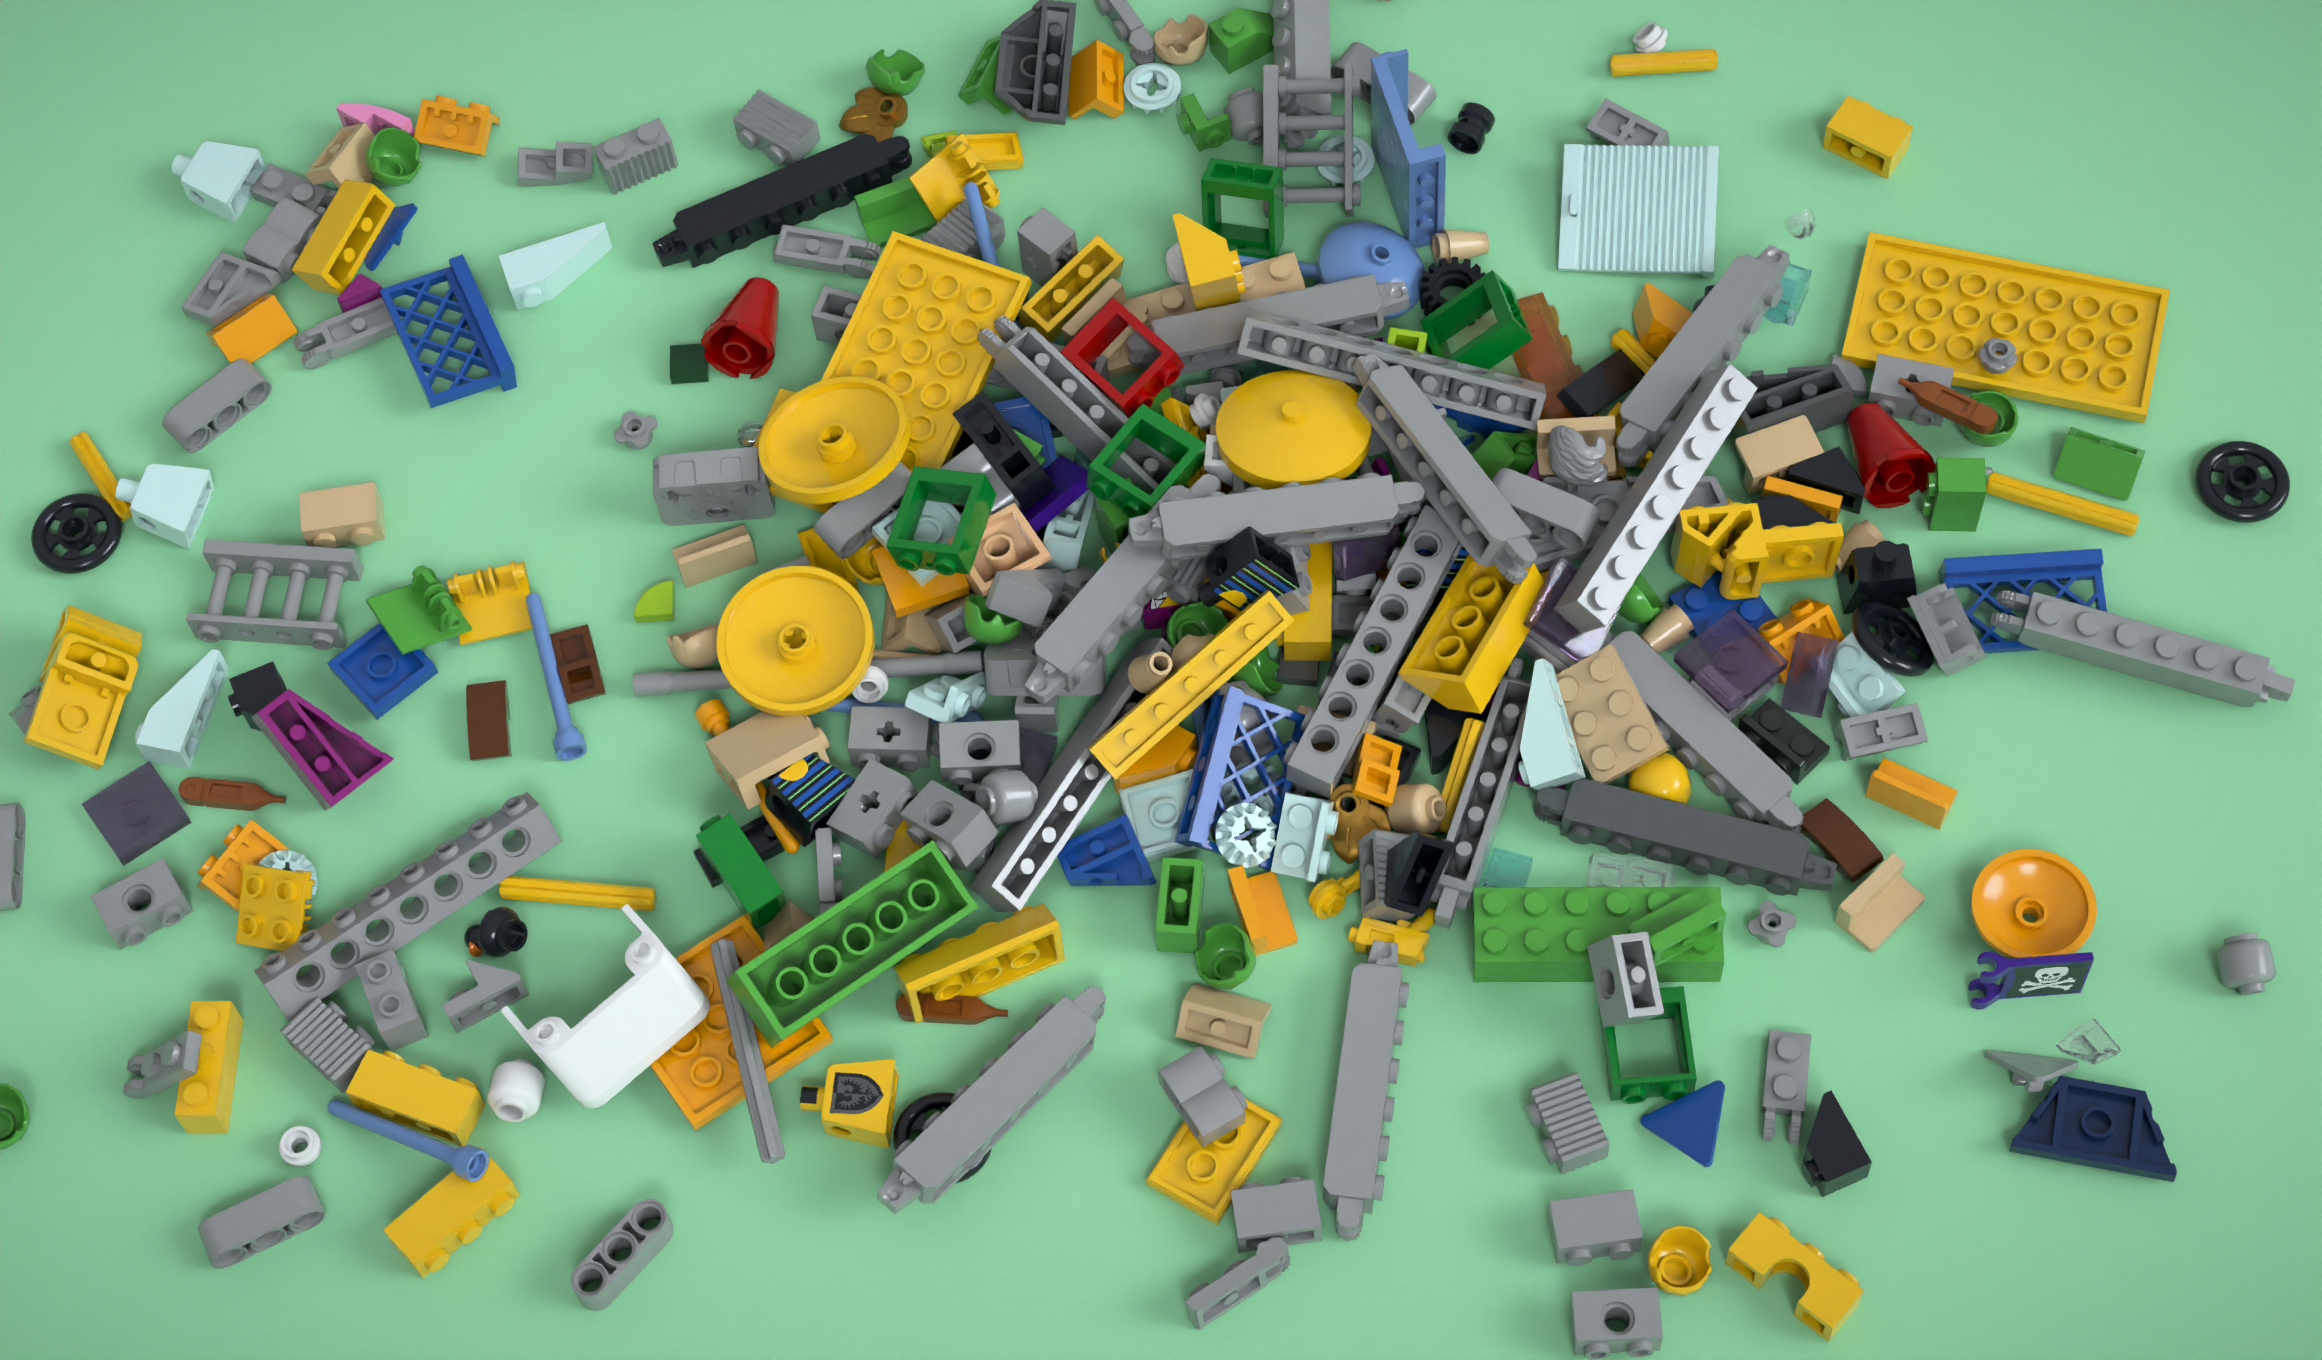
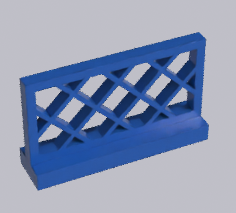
M463 254L450 258V267L380 289L381 298L430 408L499 385L503 392L517 388L512 360ZM447 281L450 287L444 298L428 293L431 286ZM402 295L415 298L409 309L394 305L392 299ZM423 301L439 306L433 318L417 312ZM447 309L462 314L457 326L441 321ZM412 320L428 326L422 337L406 332ZM435 329L452 334L446 345L429 340ZM459 337L475 342L470 354L453 348ZM424 348L440 353L434 365L419 361L418 358ZM448 356L464 361L458 374L442 368ZM472 364L487 369L489 376L478 380L466 377ZM437 376L453 382L450 389L434 394L431 386Z
M2102 549L1944 558L1938 571L1940 584L1945 583L1947 589L1952 587L1969 588L1979 596L1978 600L1968 611L1965 608L1963 609L1970 623L1984 634L1979 642L1985 654L2040 650L2023 645L2018 639L2016 641H2005L1994 632L1996 630L1994 626L1989 628L1972 615L1979 605L1985 601L1999 613L2016 616L2011 612L2013 609L1998 604L1999 602L1989 595L1996 586L2007 585L2016 593L2032 596L2029 591L2036 583H2047L2058 592L2055 598L2060 599L2064 596L2070 602L2090 607L2095 602L2096 609L2107 612L2101 570L2104 564ZM2092 580L2094 595L2087 603L2068 590L2075 581ZM2068 581L2064 586L2061 583H2059ZM2019 584H2028V585H2027V586L2025 587V589H2024V588H2023L2021 585H2019ZM1989 586L1986 589V591H1984L1981 587ZM1988 638H1990L1993 641L1984 643Z
M1232 686L1218 688L1212 696L1174 842L1222 855L1217 844L1208 841L1212 823L1218 821L1222 813L1228 809L1225 807L1219 794L1222 785L1230 780L1233 781L1242 799L1235 804L1253 803L1252 800L1268 792L1274 804L1272 815L1269 817L1272 823L1277 825L1275 829V840H1277L1285 793H1290L1292 782L1286 780L1287 764L1283 763L1286 754L1285 749L1290 746L1292 741L1299 743L1304 734V731L1301 730V725L1306 715L1243 694V690ZM1243 705L1254 708L1261 721V724L1247 732L1240 720ZM1266 713H1269V714H1272V715H1275V716H1273L1272 718L1269 719ZM1282 718L1295 722L1292 738L1283 744L1272 726L1273 723ZM1265 729L1274 749L1259 757L1249 737ZM1237 731L1239 737L1234 739L1235 733ZM1242 741L1251 762L1236 770L1229 756L1231 748ZM1278 754L1284 769L1282 777L1272 782L1262 762ZM1255 767L1264 787L1249 795L1239 775ZM1227 770L1229 775L1224 777L1225 771ZM1279 785V789L1277 792L1275 787ZM1216 808H1217V810H1218L1219 813L1216 814V815H1214V814H1215V810H1216ZM1246 829L1244 832L1239 833V836L1234 837V839H1241L1243 841V838L1256 830ZM1275 846L1270 853V858L1264 860L1256 867L1265 870L1270 869Z

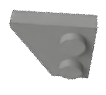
M220 251L181 308L186 316L217 326L278 286L282 279L277 271Z

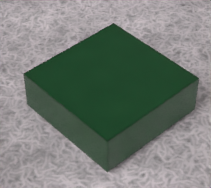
M703 345L670 346V380L672 384L709 382V362L704 357L705 348Z

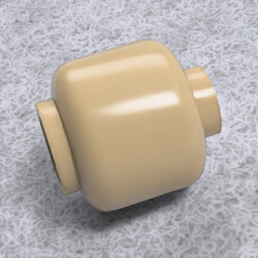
M1402 784L1396 787L1393 803L1390 808L1385 806L1384 811L1388 816L1391 827L1397 833L1411 835L1415 831L1430 835L1440 827L1442 819L1446 814V804L1439 790L1431 784Z

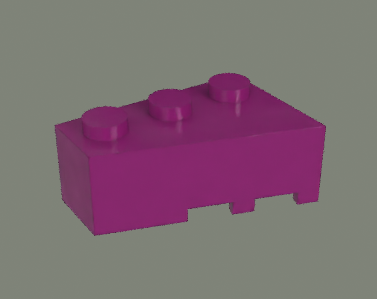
M290 689L251 717L325 811L333 807L394 760L385 752H381L363 740L355 732L349 731L331 719V716Z

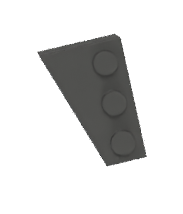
M1837 364L1787 368V373L1764 375L1763 370L1751 371V376L1746 378L1758 389L1733 426L1731 433L1737 439L1801 415H1805L1808 418L1815 433L1847 422V418L1852 412L1853 389Z

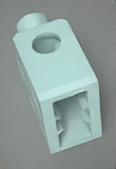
M210 141L202 143L193 158L178 154L172 163V173L181 177V184L190 201L236 224L252 197L249 190L266 168L258 149Z
M152 463L146 467L140 482L122 477L118 482L115 497L117 500L131 503L130 512L136 526L181 547L190 549L215 488L210 470Z

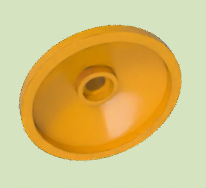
M2020 849L2010 851L1995 858L1979 874L1971 895V913L1978 932L1989 946L2009 959L2074 954L2088 940L2097 916L2095 894L2085 875L2067 859L2044 850ZM2030 914L2035 917L2036 921L2027 922L2024 920L2023 915Z

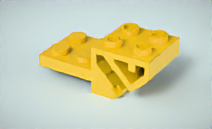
M1733 502L1726 506L1707 508L1692 506L1688 509L1680 510L1678 513L1670 552L1674 571L1700 588L1716 570L1722 572L1719 591L1720 595L1728 600L1757 598L1762 583L1833 577L1844 533L1841 523L1828 524L1826 522H1815L1809 526L1798 527L1779 525L1763 530L1757 503L1743 504L1741 502Z
M68 605L61 614L39 678L43 685L23 742L97 770L102 767L125 696L131 690L139 666L136 658L142 648V633Z

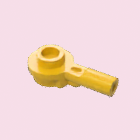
M1360 869L1346 879L1343 877L1337 880L1331 878L1317 884L1308 899L1313 914L1320 919H1327L1339 914L1345 906V897L1361 888Z

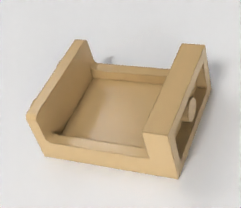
M762 711L704 743L716 773L747 810L762 803L755 784L810 754L815 755L828 764L830 763L825 749L830 747L828 739L819 726L813 728L808 715L777 716Z

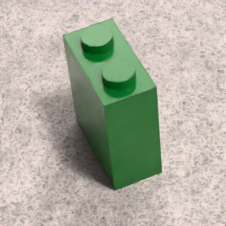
M729 813L723 818L720 815H716L704 822L699 828L701 832L696 835L701 854L740 912L745 915L756 931L768 923L786 905L784 891L732 815Z

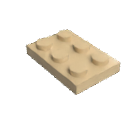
M1613 644L1602 648L1556 674L1578 752L1594 781L1609 784L1670 750Z

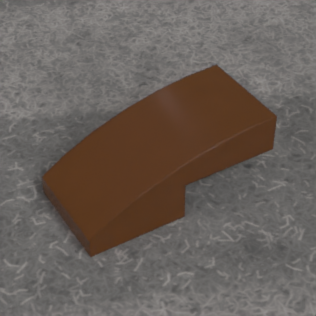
M588 624L550 634L567 704L606 694Z
M507 681L466 685L470 760L480 761L512 757L508 720L511 719Z
M1827 798L1802 815L1804 818L1802 825H1800V833L1804 834L1805 837L1821 848L1827 860L1837 863L1836 870L1852 883L1884 861L1882 853L1866 834Z

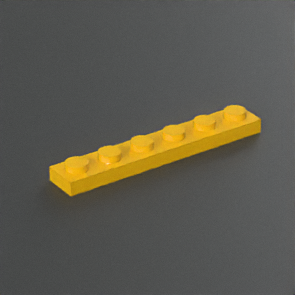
M1265 590L1087 749L1112 778L1116 780L1295 620L1269 590Z

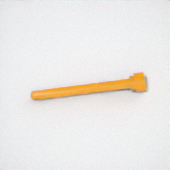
M709 700L696 710V720L701 728L711 735L718 736L730 729L728 727L730 725V713L722 700ZM760 781L755 784L762 802L758 806L785 851L789 854H795L800 848V843L766 807L767 789L763 782Z

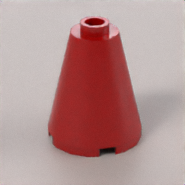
M759 277L748 279L704 331L701 339V346L703 345L705 348L704 357L716 370L734 378H738L740 373L751 374L750 379H757L767 374L775 358L779 291L771 281Z
M1863 403L1856 406L1847 418V427L1858 478L1866 489L1864 497L1876 508L1889 509L1905 505L1911 501L1908 497L1918 489L1921 494L1926 491L1927 473H1933L1935 468L1933 458L1879 404Z

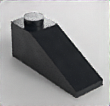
M983 391L953 413L955 419L1024 510H1027L1056 488L1036 458Z

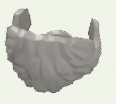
M1563 425L1552 428L1548 452L1553 473L1567 484L1575 486L1601 484L1608 474L1607 465L1605 463H1598L1606 452L1604 438H1596L1595 444L1588 446L1583 436L1574 429Z

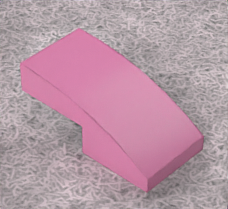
M341 103L336 108L343 127L365 122L374 135L381 129L394 127L407 131L414 137L415 131L411 119L392 110L356 103Z

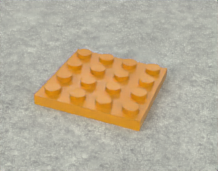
M745 915L675 958L708 997L710 1007L706 1017L654 1061L650 1068L694 1131L746 1099L710 950L711 944L719 939L732 940L740 968L764 952V942ZM819 1017L773 1048L770 1047L753 1022L768 1084L833 1042L832 1035Z

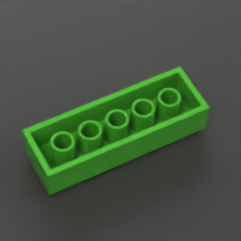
M932 840L736 970L726 979V982L770 1047L773 1048L957 924L979 907Z
M1474 887V982H1594L1587 949L1588 945L1612 935L1629 934L1628 926L1631 923L1695 889L1701 893L1708 905L1717 900L1721 905V888ZM1723 931L1655 967L1658 982H1721L1724 966Z

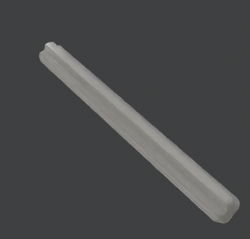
M723 938L711 944V955L760 1159L763 1163L774 1164L784 1159L785 1151L753 1020L726 982V979L738 970L740 966L733 941Z

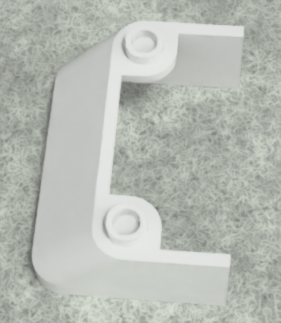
M628 904L623 906L621 910L641 933L629 945L625 953L626 965L633 972L634 976L572 1029L561 1018L546 1017L528 1030L507 1005L500 1010L573 1097L586 1108H598L607 1103L706 1017L710 1007L709 999Z

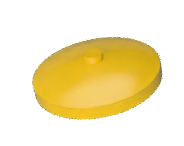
M1283 370L1255 377L1240 385L1225 399L1216 418V444L1222 460L1234 474L1254 486L1269 490L1280 488L1292 482L1310 485L1318 484L1327 478H1340L1342 481L1352 474L1366 458L1371 445L1372 426L1356 406L1359 394L1344 382L1302 370Z
M843 376L826 379L800 390L782 403L771 415L759 440V461L770 484L787 498L811 504L842 501L872 488L887 477L897 466L910 440V420L898 394L888 385L878 380L861 376Z
M788 566L763 573L748 582L734 595L726 606L719 622L716 646L719 663L729 685L745 702L758 710L777 716H806L831 708L855 690L866 675L871 664L875 646V634L868 608L860 594L850 583L840 576L821 568Z

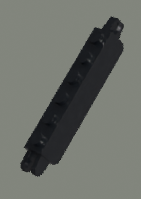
M862 134L676 213L673 220L676 230L652 243L656 256L662 267L689 260L692 268H695L702 264L712 263L717 258L735 250L745 249L752 243L768 236L778 235L784 224L794 226L804 221H811L818 215L834 208L844 207L855 200L854 196L892 183L893 175L902 172L903 169L910 168L912 156L909 153V140L903 137V135H898L877 142L874 136Z

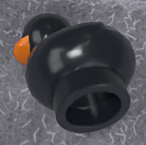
M497 907L489 910L484 915L480 924L472 925L467 929L464 941L469 948L470 954L474 957L480 956L483 952L494 958L504 957L510 952L520 950L524 946L528 931L526 925L520 920L514 910L508 907Z

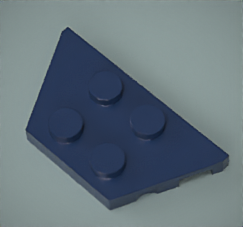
M2066 1076L2058 1078L2049 1090L2048 1095L2040 1102L2018 1135L2016 1134L2012 1139L2009 1152L2170 1182H2174L2177 1174L2175 1164L2170 1163L2163 1142L2165 1139L2159 1124L2152 1117L2153 1109L2146 1091Z

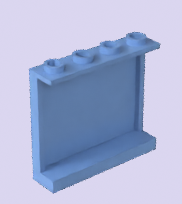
M1407 49L1396 52H1385L1380 56L1371 58V147L1403 237L1416 249L1432 245L1433 234L1440 233L1444 229L1446 154L1442 143L1421 149L1417 146L1408 121L1409 53Z

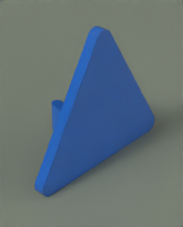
M413 203L395 207L364 259L365 266L369 271L377 268L394 243L395 245H400L404 228L418 210L417 206Z
M1716 1080L1643 1116L1640 1121L1641 1125L1703 1167H1710L1713 1163L1725 1085L1721 1080Z

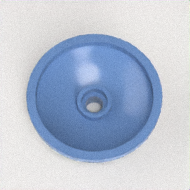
M1372 222L1344 224L1333 230L1326 237L1317 258V269L1322 284L1372 274L1375 275L1377 283L1404 281L1409 295L1410 308L1384 316V320L1395 319L1405 315L1414 308L1421 297V282L1425 272L1423 262L1415 248L1402 235L1386 226Z

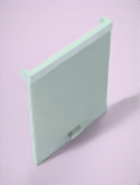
M1564 144L1558 271L1703 274L1704 278H1713L1719 146L1673 147L1670 145L1666 147L1662 145L1659 147L1656 145L1606 146L1603 144L1599 146L1595 144L1592 146L1589 144Z

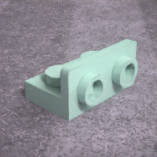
M1853 631L1827 656H1815L1810 661L1817 671L1815 674L1817 680L1823 687L1832 691L1839 701L1838 708L1847 718L1886 710L1906 692L1891 671L1877 664L1866 654L1857 642Z
M980 671L962 681L952 676H940L909 691L904 706L940 723H951L960 717H964L969 712L979 709L983 705L988 694L985 687V673Z
M1289 792L1285 793L1276 840L1278 843L1275 845L1270 872L1303 878L1314 883L1320 880L1321 874L1327 875L1331 861V851L1325 850L1328 835H1335L1339 812L1333 811L1334 801Z

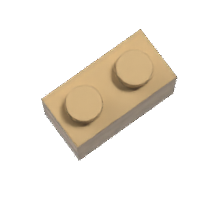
M375 482L299 493L301 533L308 546L335 548L352 544L368 545L373 541L385 540L383 500Z

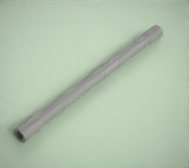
M982 650L959 651L957 653L948 652L943 655L872 659L870 666L881 669L888 678L947 674L950 676L976 674L980 671L984 672V657ZM722 669L676 673L669 671L634 673L632 679L635 697L732 688Z

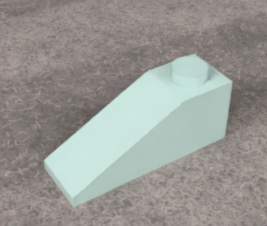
M605 222L499 255L517 311L527 307H536L542 302L552 300L612 249Z
M1090 489L1053 520L1048 522L1043 544L1051 554L1052 560L1039 566L1040 569L1058 568L1065 574L1078 568L1095 502V496Z
M212 649L149 709L145 721L139 724L136 730L135 744L146 761L188 770L191 769L229 672V667L219 650Z
M1543 658L1536 660L1534 663L1520 744L1523 761L1518 762L1519 771L1526 785L1530 784V787L1537 791L1550 786L1555 788L1586 777L1553 664Z

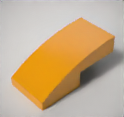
M1365 732L1358 747L1353 774L1352 794L1390 808L1400 774L1397 767L1402 746Z

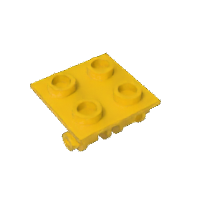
M960 133L909 177L912 185L937 223L941 222L942 218L946 217L948 213H951L953 208H957L963 199H966L964 186L968 182L977 184L981 200L989 208H993L1000 203L998 197L1000 191L963 133Z
M510 561L509 565L494 569L492 566H488V570L485 571L479 568L476 569V573L460 576L457 573L454 574V578L447 580L450 595L452 594L454 603L472 627V631L459 635L461 645L532 630L526 605V597L531 592L525 562L515 563V561Z
M244 864L236 943L284 951L294 945L297 939L308 931V923L303 921L311 920V916L305 915L304 910L312 908L311 903L305 902L306 899H311L312 885L315 883V880L311 879L312 872L304 870L289 871Z

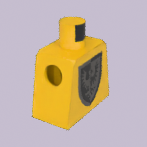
M894 1059L832 1064L827 1069L825 1087L802 1086L800 1108L803 1111L821 1112V1122L824 1131L831 1136L882 1148H890L899 1081L896 1062Z

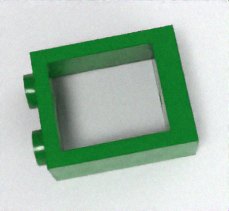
M1210 158L1201 179L1203 226L1225 238L1229 251L1237 249L1238 255L1262 259L1277 257L1284 241L1283 167ZM1221 195L1269 201V229L1222 223Z
M1493 270L1420 320L1423 331L1428 333L1426 349L1431 355L1485 369H1491L1533 340L1513 289ZM1493 308L1498 322L1451 354L1446 340Z
M1142 403L1088 466L1086 487L1100 500H1108L1122 509L1128 518L1145 515L1171 486H1185L1203 465L1206 443ZM1135 438L1177 463L1151 495L1109 469Z
M913 467L886 544L887 549L899 567L908 571H917L918 569L934 570L943 575H953L954 573L970 574L996 498V493L986 474ZM926 501L965 505L952 545L913 540Z
M1684 986L1659 988L1664 1014L1649 1019L1673 1018L1680 1074L1621 1079L1614 1026L1603 1028L1599 1008L1611 1101L1621 1100L1626 1104H1636L1652 1097H1663L1665 1100L1674 1101L1695 1091L1697 1076Z

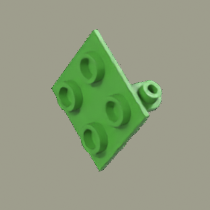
M423 565L413 570L412 584L366 599V603L402 655L472 631V627L463 616L461 610L456 606L445 587L440 583L434 571Z

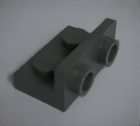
M1770 698L1751 716L1744 714L1739 719L1738 729L1792 778V781L1797 785L1829 754V745Z

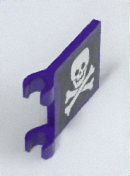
M1983 952L1978 956L1977 964L1988 963L1993 966L1994 971L1981 972L1979 978L1973 979L1969 983V991L1980 990L1985 995L1984 998H1973L1970 1003L1971 1007L1977 1010L1985 1009L1998 999L2081 993L2094 961L2093 952L2011 959L1994 952ZM2002 977L2000 985L1993 983Z

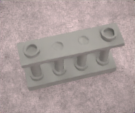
M1344 63V78L1287 79L1286 76H1280L1278 65H1263V165L1283 167V171H1287V167L1345 166V188H1287V185H1283L1284 207H1287V203L1345 202L1346 217H1354V206L1361 205L1360 184H1354L1353 97H1360V74H1353L1352 63ZM1345 93V115L1287 116L1286 112H1280V98H1287V94ZM1345 130V151L1287 152L1286 148H1280V134H1287V131ZM1263 201L1265 218H1269V201Z
M205 539L202 553L211 570L216 573L206 614L187 613L186 621L196 638L206 642L232 640L306 645L320 650H329L332 647L346 648L347 640L339 624L334 623L342 583L347 580L361 581L363 566L355 549ZM235 573L253 574L243 617L222 615L230 577ZM273 575L289 576L290 579L281 618H259L268 578ZM309 578L327 579L318 622L296 620L305 580Z

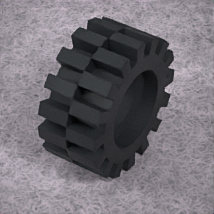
M1452 257L1449 264H1447L1445 258L1440 259L1439 267L1434 263L1429 266V273L1424 272L1421 282L1420 304L1421 309H1424V315L1428 316L1449 301L1440 295V291L1443 288L1459 286L1466 289L1486 275L1485 272L1481 273V267L1475 264L1470 268L1471 260L1466 258L1463 264H1459L1458 257Z

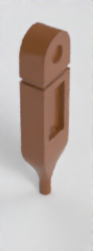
M1901 377L1898 380V384L1907 387L1922 407L1962 426H1967V428L1980 434H1988L1994 430L1998 417L1996 411L1991 407L1977 403L1976 400L1935 381L1910 382Z
M188 777L180 783L178 788L183 801L193 806L205 805L206 807L255 811L271 803L285 804L286 797L274 796L261 786L250 782L209 778L206 780L205 778Z
M917 993L923 1021L927 1023L975 1025L996 1016L1008 1017V1010L995 1009L977 997L955 996L948 1000L937 1001L933 994L923 995V993ZM904 994L900 995L896 1002L897 1014L904 1021L915 1022Z

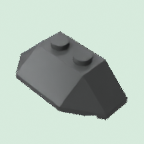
M1039 0L1033 5L1031 10L1020 16L1001 32L995 97L1028 121L1065 125L1077 3Z

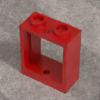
M1114 298L1060 352L1128 418L1136 412L1142 403L1150 408L1158 393L1165 386L1172 385L1184 368V364L1178 354ZM1128 326L1159 353L1160 356L1124 394H1121L1090 365Z

